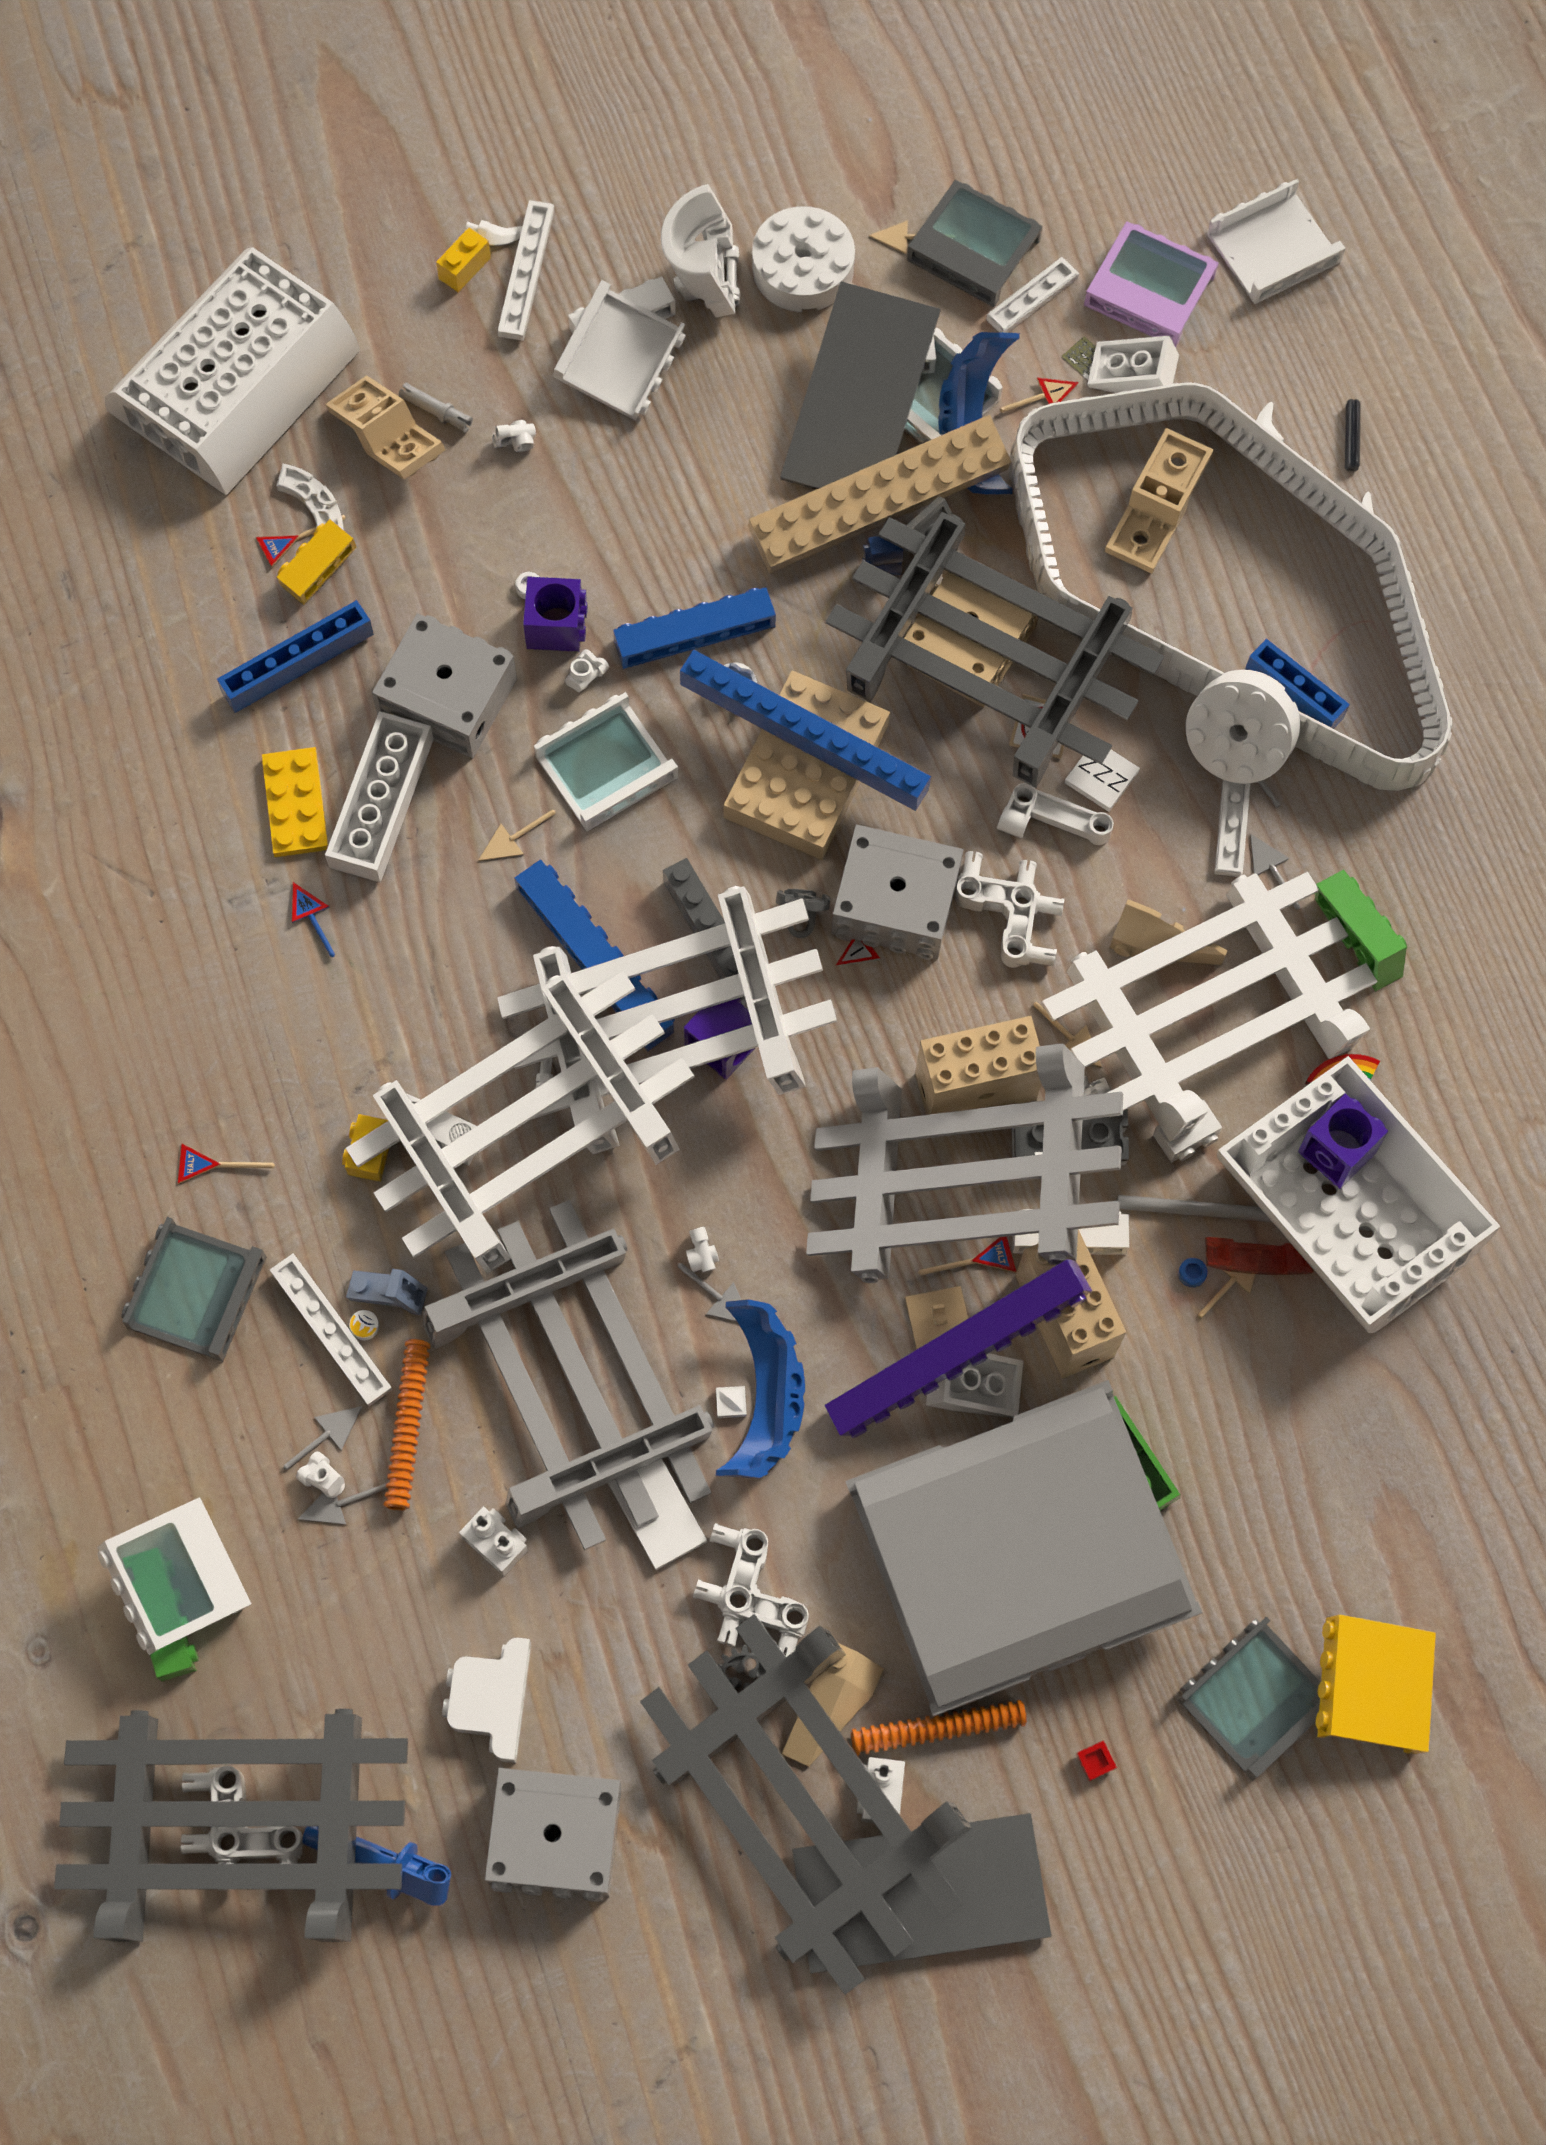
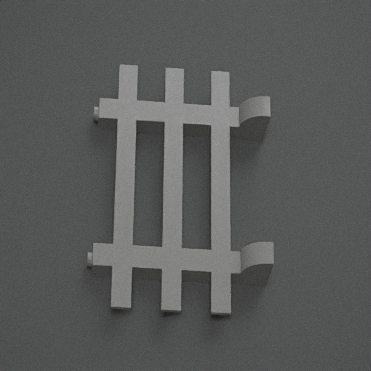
M1062 1043L1036 1047V1066L1041 1084L1046 1090L1045 1101L900 1118L902 1089L878 1067L853 1070V1094L857 1106L862 1112V1123L816 1128L814 1149L822 1151L860 1146L858 1175L812 1180L810 1201L812 1203L856 1199L854 1228L808 1233L806 1255L817 1256L852 1252L851 1272L865 1283H877L878 1279L889 1278L891 1248L1039 1233L1038 1253L1048 1263L1058 1265L1066 1259L1077 1260L1078 1229L1119 1225L1120 1203L1118 1201L1079 1205L1080 1174L1121 1170L1122 1148L1120 1146L1081 1150L1082 1120L1123 1115L1122 1091L1083 1096L1085 1066ZM1044 1124L1043 1154L896 1171L898 1141ZM1041 1178L1040 1209L893 1224L895 1194Z
M568 1200L549 1208V1212L567 1248L537 1260L518 1221L497 1229L498 1235L510 1255V1260L515 1269L484 1282L466 1243L446 1250V1257L462 1291L425 1306L422 1324L433 1348L436 1349L459 1337L466 1331L467 1327L478 1323L547 1470L543 1474L509 1488L505 1504L517 1529L539 1519L552 1507L562 1503L583 1549L586 1550L606 1541L584 1494L588 1491L615 1480L637 1527L659 1517L637 1471L653 1462L668 1457L689 1503L710 1495L709 1486L690 1447L709 1439L714 1425L707 1411L703 1412L700 1405L674 1416L604 1270L624 1261L627 1251L626 1242L621 1235L617 1236L614 1228L588 1239L571 1201ZM579 1280H583L652 1426L623 1439L552 1293ZM529 1301L600 1449L570 1462L500 1316L501 1313Z

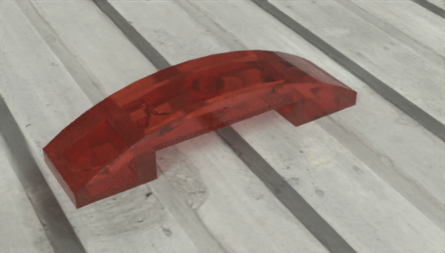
M1205 1238L1206 1266L1211 1268L1260 1275L1313 1273V1268L1291 1243L1279 1246L1234 1242L1232 1238Z

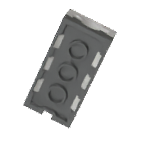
M1128 1109L1124 1110L1123 1115L1082 1120L1081 1150L1120 1146L1122 1148L1121 1166H1125L1129 1160L1128 1137H1123V1132L1128 1127ZM1044 1124L1012 1128V1158L1043 1154Z

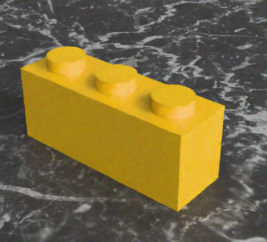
M331 519L325 524H320L315 529L311 540L308 543H303L297 549L296 556L290 562H286L280 567L277 576L280 586L305 605L357 548L354 539Z

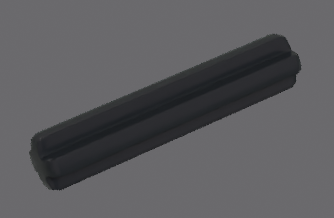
M1349 399L1346 404L1345 469L1347 471H1357L1360 466L1361 402L1358 399Z

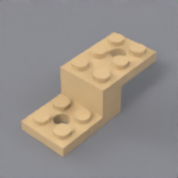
M367 375L325 404L331 414L355 430L367 455L402 479L413 476L418 469L428 462L437 459L438 455L446 450L440 440L416 425L402 398Z
M1166 428L1132 489L1129 505L1110 538L1105 552L1152 574L1186 512L1190 495L1213 454V449ZM1173 458H1181L1185 464L1183 466H1175L1171 460ZM1137 535H1142L1147 539V542L1138 544L1133 538Z

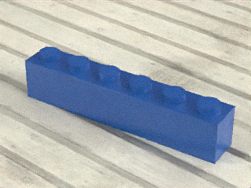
M752 588L740 595H727L718 601L699 603L693 608L685 610L676 609L667 615L660 617L651 616L635 624H622L617 629H613L614 643L622 667L626 669L776 627V613L767 588Z
M356 600L217 678L221 693L234 713H237L373 636L371 620Z

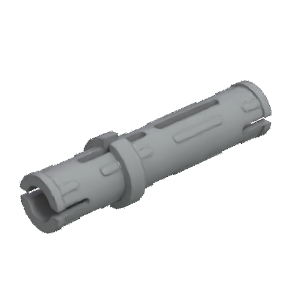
M408 383L402 385L406 390L400 389V398L438 417L440 422L444 424L449 423L463 432L469 430L466 424L471 427L473 418L454 409V405L450 403L445 404Z

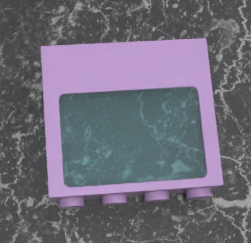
M1126 221L1086 291L1084 306L1152 337L1170 336L1176 347L1181 339L1183 328L1210 280H1214L1219 263L1209 256L1198 254L1184 245H1178L1167 240L1162 235H1156L1145 230L1140 225Z

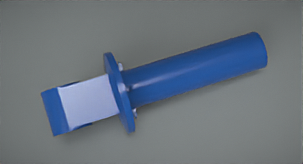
M319 1826L306 1827L302 1838L303 1845L318 1850ZM356 1836L355 1864H403L402 1888L387 1889L388 1898L396 1899L402 1892L431 1906L442 1905L446 1902L451 1879V1871L447 1866L418 1856V1846L413 1842H409L401 1852L396 1853Z

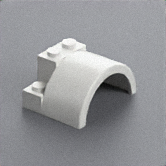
M706 184L686 193L669 210L661 229V246L666 259L677 275L674 277L676 291L682 294L685 301L703 299L707 309L710 308L715 317L735 314V293L729 281L724 282L723 249L733 247L732 224L709 184ZM702 232L704 241H695V238Z

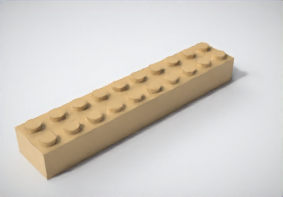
M987 415L749 519L748 528L770 574L881 526L887 522L889 517L895 520L931 504L937 497L945 498L1003 473L1009 469L1012 462L991 416Z

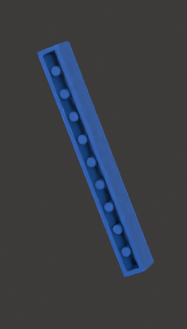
M696 650L692 651L680 669L681 686L914 811L917 810L929 791L930 775Z

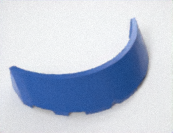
M979 332L972 337L973 340L961 353L955 355L951 362L953 367L948 379L943 381L940 392V413L938 416L940 435H944L982 418L984 395L990 375L1002 354L1014 342L1020 339V333ZM999 474L967 488L972 493L1013 494V489Z
M749 1299L727 1301L725 1308L740 1325L752 1353L756 1374V1402L753 1419L744 1442L736 1454L726 1464L716 1470V1476L761 1478L768 1474L767 1471L779 1459L787 1456L791 1449L789 1444L794 1432H799L804 1411L805 1378L803 1364L797 1360L793 1347L797 1343L792 1332L785 1329L775 1314L777 1310L772 1305Z

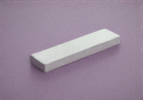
M1063 257L1059 258L989 312L986 320L998 332H1010L1077 280L1079 273Z
M1222 781L1215 875L1240 877L1243 874L1250 783Z

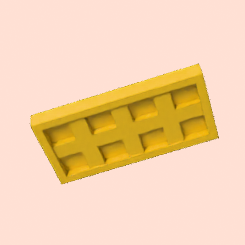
M316 747L262 754L274 857L327 850L328 838Z

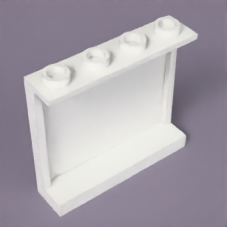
M601 280L554 369L553 377L636 421L639 414L645 415L651 401L647 400L651 391L657 392L663 380L659 378L662 370L668 371L674 359L671 353L674 347L679 349L686 336V334L682 333L685 324L681 322L679 327L611 291V284Z

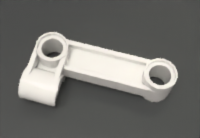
M1021 783L1013 790L1010 800L1000 817L997 829L1022 838L1028 821L1032 817L1086 838L1094 845H1104L1110 839L1114 823L1111 816L1106 813H1096L1039 791L1027 783ZM1023 796L1027 797L1030 801L1024 803L1019 801L1018 798ZM1102 826L1106 831L1098 832L1094 827Z

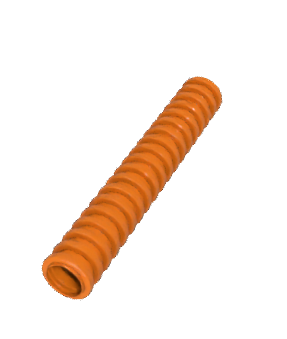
M420 1339L405 1341L407 1349L404 1350L403 1354L406 1358L402 1361L405 1367L401 1368V1372L404 1375L400 1377V1381L403 1383L399 1385V1390L401 1391L398 1394L400 1402L397 1403L399 1411L395 1414L398 1420L394 1421V1425L397 1428L393 1430V1434L396 1436L392 1439L394 1447H391V1452L393 1456H390L389 1459L392 1464L388 1467L391 1473L387 1475V1479L390 1482L386 1483L388 1492H385L387 1501H384V1506L391 1510L404 1511L410 1508V1504L407 1502L411 1499L409 1491L412 1490L410 1482H413L414 1479L411 1473L415 1471L412 1464L416 1463V1459L413 1456L417 1454V1450L414 1448L418 1446V1441L416 1440L419 1437L417 1429L420 1428L418 1420L422 1417L419 1413L423 1409L420 1402L424 1401V1397L421 1394L425 1392V1388L422 1386L426 1384V1379L424 1378L427 1375L425 1367L428 1366L426 1358H429L430 1355L427 1350L431 1347L430 1343Z
M1017 1700L1015 1704L1008 1701L1007 1705L998 1703V1706L994 1707L991 1704L986 1709L984 1706H980V1710L971 1708L969 1712L966 1709H963L961 1713L953 1711L952 1715H948L946 1712L940 1717L936 1715L934 1718H930L928 1715L923 1720L920 1717H917L916 1721L907 1719L906 1723H902L900 1720L895 1725H893V1722H889L888 1726L879 1724L878 1728L871 1725L870 1729L861 1727V1731H856L854 1728L851 1730L850 1735L853 1751L859 1756L860 1752L869 1754L870 1750H874L876 1753L881 1748L887 1751L888 1747L897 1749L898 1745L905 1748L906 1744L915 1746L916 1742H920L922 1745L927 1740L930 1743H933L934 1739L943 1741L944 1737L950 1740L952 1736L956 1735L957 1738H961V1734L970 1736L972 1732L975 1735H979L980 1731L988 1733L989 1729H993L996 1732L1001 1727L1003 1730H1007V1726L1016 1728L1018 1724L1024 1727L1027 1723L1023 1702Z

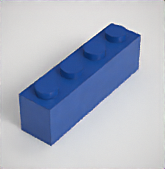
M1267 638L1249 656L1245 670L1257 671L1278 681L1285 688L1284 691L1291 701L1296 703L1299 712L1332 729L1344 719L1350 704Z

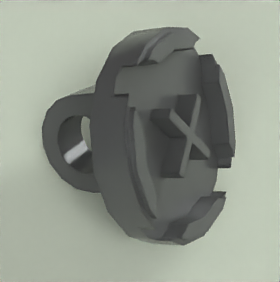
M788 889L784 893L782 890L777 891L776 903L778 905L799 899L804 900L809 918L807 927L801 931L795 930L793 926L787 927L790 934L796 938H806L815 927L816 912L829 910L830 896L823 893L822 898L816 897V892L804 889Z

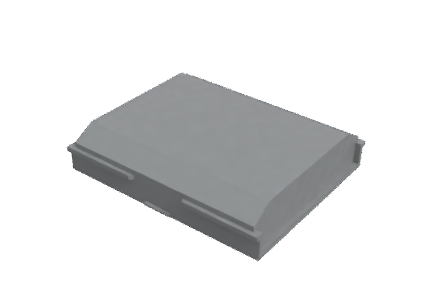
M1109 1380L1016 1415L1011 1423L949 1447L943 1448L941 1445L845 1481L853 1497L930 1703L929 1707L933 1717L1030 1680L1032 1675L1045 1670L1052 1671L1084 1659L1086 1654L1099 1649H1111L1202 1614L1198 1601L1196 1602L1114 1399Z

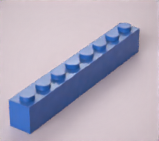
M540 859L514 877L516 889L582 970L624 956L617 946L612 948L608 943V936L603 928L599 925L595 927L590 919L592 917L584 905L579 907L574 901L575 895L567 885H561L557 880L559 878L557 872L550 864L546 866ZM640 975L629 978L636 990L611 1005L616 1013L658 1000L650 987L645 988L642 985ZM675 1019L659 1023L665 1034L644 1046L647 1052L674 1033L673 1022Z

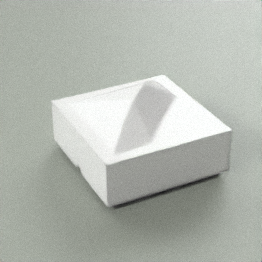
M745 1386L716 1388L718 1418L746 1417Z

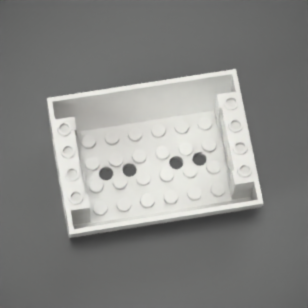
M251 247L245 249L107 394L105 406L106 410L217 490L227 495L355 357L360 348L351 327L333 302ZM257 310L266 311L263 317L257 318L253 316ZM240 328L249 329V332L244 336L236 334ZM212 364L215 366L211 372L202 371L205 365ZM188 383L198 384L195 390L187 391L184 389Z
M1349 1056L1221 1147L1217 1153L1219 1161L1368 1333H1374L1382 1329L1463 1268L1500 1228V1225ZM1346 1093L1350 1098L1358 1100L1364 1110L1372 1117L1380 1119L1388 1133L1378 1152L1339 1189L1319 1170L1315 1174L1305 1172L1303 1165L1309 1162L1298 1153V1150L1308 1129ZM1343 1131L1329 1132L1332 1139L1338 1145L1349 1149L1360 1148L1356 1139L1350 1134ZM1324 1184L1333 1185L1336 1189V1194H1325L1321 1186ZM1367 1226L1371 1228L1373 1236L1370 1238L1363 1237L1359 1233V1227ZM1382 1247L1389 1249L1392 1253V1258L1382 1259L1378 1255L1377 1249Z

